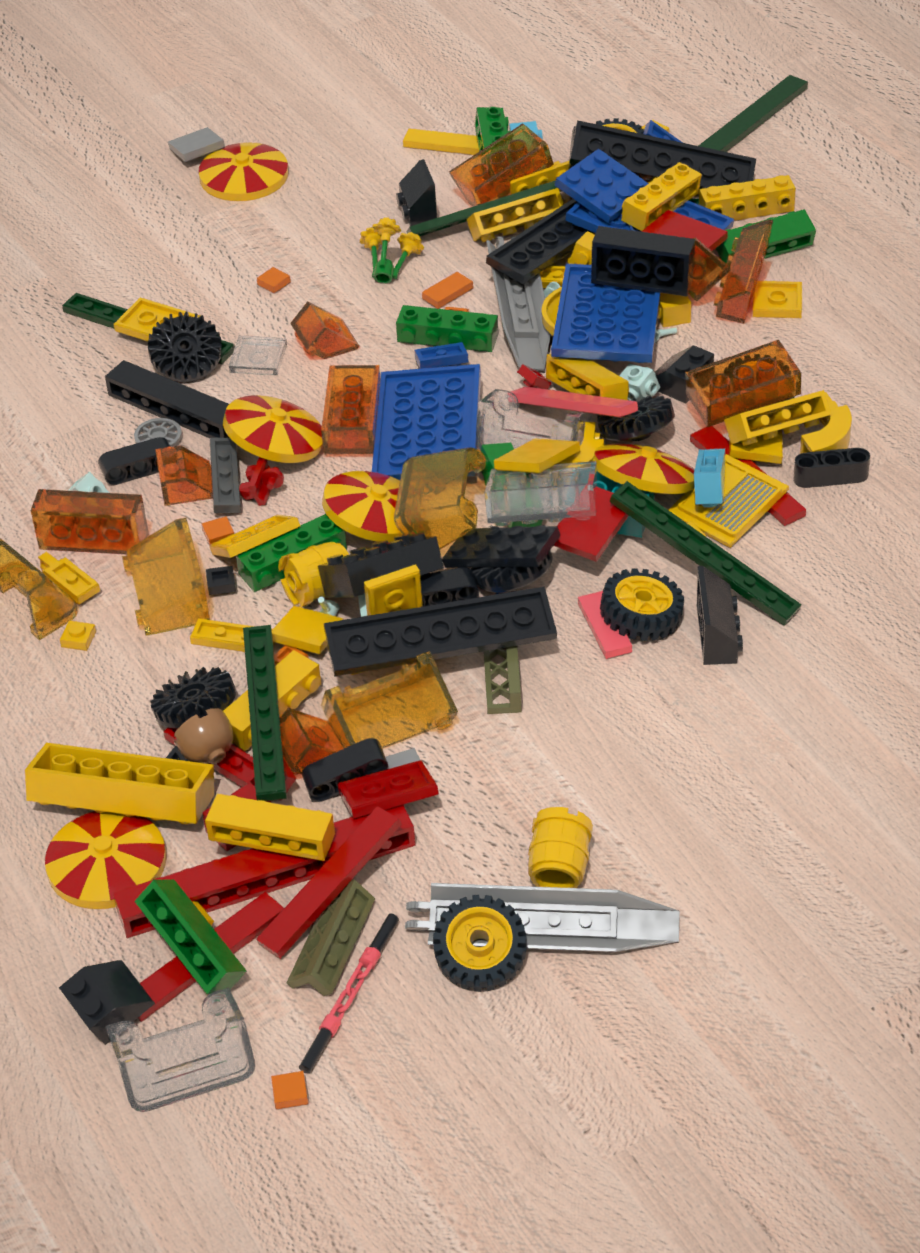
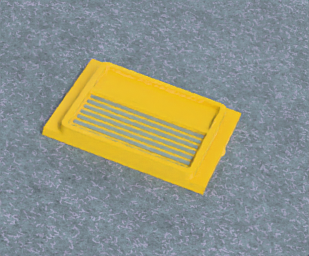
M726 454L723 503L715 507H703L702 504H695L694 487L693 490L686 492L669 511L686 523L692 521L705 535L731 548L789 490V486Z

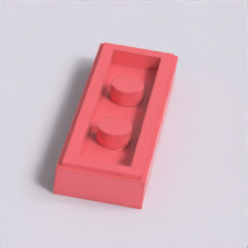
M603 591L578 597V605L605 658L608 659L631 653L632 644L627 634L623 636L619 634V629L612 630L610 624H606L604 617L601 616L600 604Z

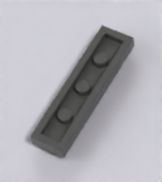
M210 438L213 512L226 514L240 513L236 443L230 438Z

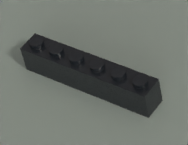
M125 360L105 375L109 396L160 418L171 419L180 426L207 438H230L223 427V418L229 405L228 403Z

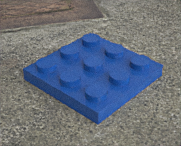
M597 149L557 177L554 185L609 224L622 214L624 200L649 183L605 152Z

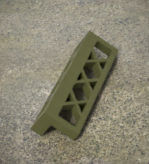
M517 646L507 647L506 650L501 648L491 650L490 652L484 651L487 714L522 712ZM497 654L506 659L500 665L491 661ZM499 674L507 679L501 685L492 681ZM499 695H502L510 703L493 704L492 701Z
M355 879L349 882L316 919L286 982L292 989L309 983L323 996L333 993L375 900Z

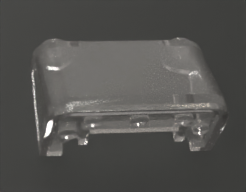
M495 389L478 403L476 424L477 448L481 451V446L484 444L511 442L514 449L534 438L579 441L581 445L584 438L585 422L591 421L592 413L567 410L565 420L519 413L516 395L510 391Z
M229 988L213 992L203 1000L202 1014L204 1020L150 1037L142 1038L138 1025L131 1021H120L105 1026L128 1101L133 1109L140 1112L151 1111L244 1081L253 1074L255 1059L245 1020Z

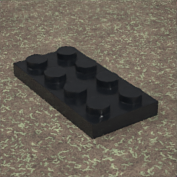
M545 525L505 528L497 526L490 528L468 527L461 532L453 545L450 546L443 556L442 562L445 568L539 567L561 534L558 526L546 527Z

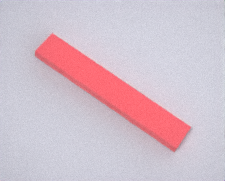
M526 386L508 392L509 401L515 403L620 418L638 411L637 401Z

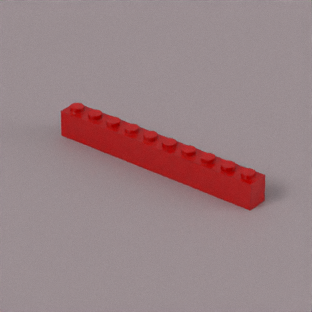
M404 805L385 810L399 818L402 825L370 860L416 846L414 826ZM370 814L354 819L349 817L334 822L335 835L325 861L252 848L153 880H175L190 900L199 902L207 913L258 897L264 892L270 893L310 880ZM153 880L113 892L117 913L127 939L156 930L134 902Z

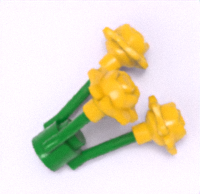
M387 217L381 218L377 224H373L372 227L362 231L359 240L361 244H364L365 248H369L372 251V277L375 281L382 284L390 283L392 278H398V272L407 256L413 253L420 254L424 250L418 234L413 232L401 233L397 241L402 249V255L394 268L392 261L386 259L387 245L390 242V237L400 233L401 229L399 225H396L395 219ZM382 245L381 259L378 262L377 250Z

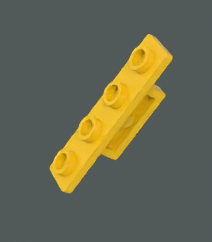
M556 161L519 174V178L510 181V195L555 181L557 177L569 170V161L563 163Z

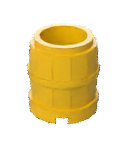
M328 542L317 546L312 545L297 554L290 553L279 559L278 569L279 571L284 570L285 578L281 579V583L291 603L294 605L299 603V607L302 608L310 605L314 600H318L319 597L325 598L318 565L328 563L327 558L331 556L349 555L343 545L335 542Z
M549 807L537 812V818H534L531 831L533 836L528 850V874L535 886L578 888V885L582 883L589 860L588 847L593 831L591 819L584 813L578 811L577 816L569 814V808Z

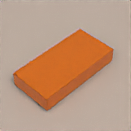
M455 272L422 292V299L439 309L473 289V281L461 273Z

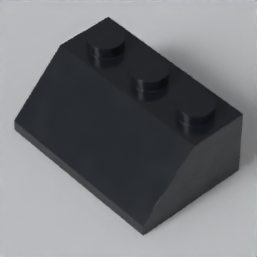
M698 566L696 607L703 665L737 664L738 652H743L742 635H737V632H740L739 615H734L738 610L737 596H732L730 584L706 567Z

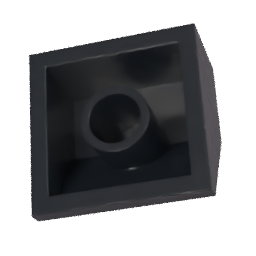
M424 159L419 160L399 182V193H396L398 207H401L403 219H407L410 226L437 218L435 183Z
M692 345L671 356L655 371L660 386L657 392L686 404L714 377V353Z
M122 960L85 966L59 987L89 1030L105 1045L155 1004Z

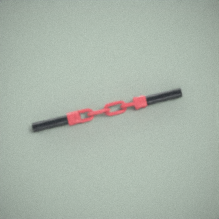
M388 914L372 943L362 953L359 964L350 977L346 989L340 994L332 1010L325 1016L319 1026L320 1031L299 1065V1069L304 1071V1073L309 1074L329 1039L333 1038L338 1031L344 1013L362 986L364 977L369 974L370 970L375 967L380 959V952L399 921L395 914ZM362 966L366 968L364 972L361 970ZM355 978L359 979L356 987L352 988L351 985ZM347 994L349 996V999L343 1006L341 1002ZM335 1012L340 1013L338 1017L334 1016Z

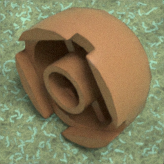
M219 708L205 710L208 715L199 718L197 714L192 716L175 732L174 736L177 741L174 740V743L179 752L189 761L217 764L226 757V753L234 740L233 729L228 717Z

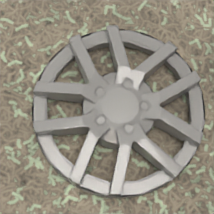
M155 418L140 424L135 430L134 439L136 443H140L157 437H163L168 440L172 448L173 446L177 447L179 441L182 440V431L180 425L171 419Z

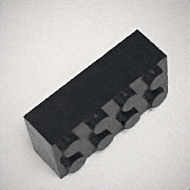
M598 226L592 241L591 283L688 296L693 282L695 239Z
M425 533L411 536L410 534H403L394 537L395 541L392 542L386 540L373 543V548L366 549L363 547L349 551L350 555L347 556L340 554L328 557V563L318 565L325 598L356 597L365 594V581L415 564L420 570V576L443 569L444 566L437 536L426 537Z

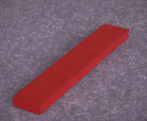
M712 425L690 434V442L699 450L725 449V455H729V440ZM737 459V460H739V461H741V462H743V463H745V464H747V465H749V466H751V467H753V468H755V469H757V470H759V471L765 473V472H764L762 469H760L753 461H751V460H745V459ZM788 492L768 510L784 526L806 516V508Z
M377 806L257 937L256 940L259 945L281 959L402 825L399 818Z
M264 892L214 928V930L234 954L260 935L284 907ZM177 956L140 982L155 1004L137 1018L139 1021L145 1020L196 982L195 978Z

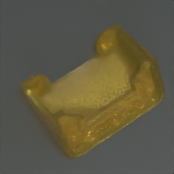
M468 447L413 456L405 461L394 512V522L398 530L402 534H410V536L418 533H425L426 537L437 536L439 549L441 550L476 528L478 509L472 501L464 496L468 473L471 471L479 473L485 468L486 458L483 453L478 449Z
M186 517L175 519L126 550L127 555L122 556L125 572L130 571L133 577L140 608L135 610L138 626H144L146 636L195 626L198 618L210 620L204 582Z
M0 538V592L5 593L14 587L27 598L33 622L30 625L31 634L40 641L77 616L76 601Z
M430 651L416 657L418 663L412 664L409 667L408 664H405L401 667L400 671L353 689L347 686L344 688L343 693L339 686L325 691L321 702L322 710L345 748L364 739L374 738L380 742L383 749L434 728L443 730L453 724L452 720L456 717L458 710Z

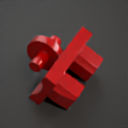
M261 457L258 458L256 465L247 466L245 473L249 482L241 483L239 492L244 500L255 499L259 506L266 505L271 490L281 487L284 482V475L279 468H271L268 465V460Z

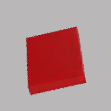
M670 210L664 212L641 231L695 239L694 259L702 261L728 238V231Z
M587 483L557 526L561 536L554 546L597 562L629 515L609 502L611 495L614 494L613 492Z
M422 760L337 784L339 794L353 819L371 814L377 806L386 810L439 795L438 786Z

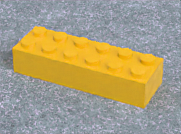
M46 742L25 769L26 801L38 802L41 805H62L70 809H91L98 813L113 812L128 817L142 816L149 817L152 820L178 821L181 824H197L202 816V812L205 811L214 797V765Z

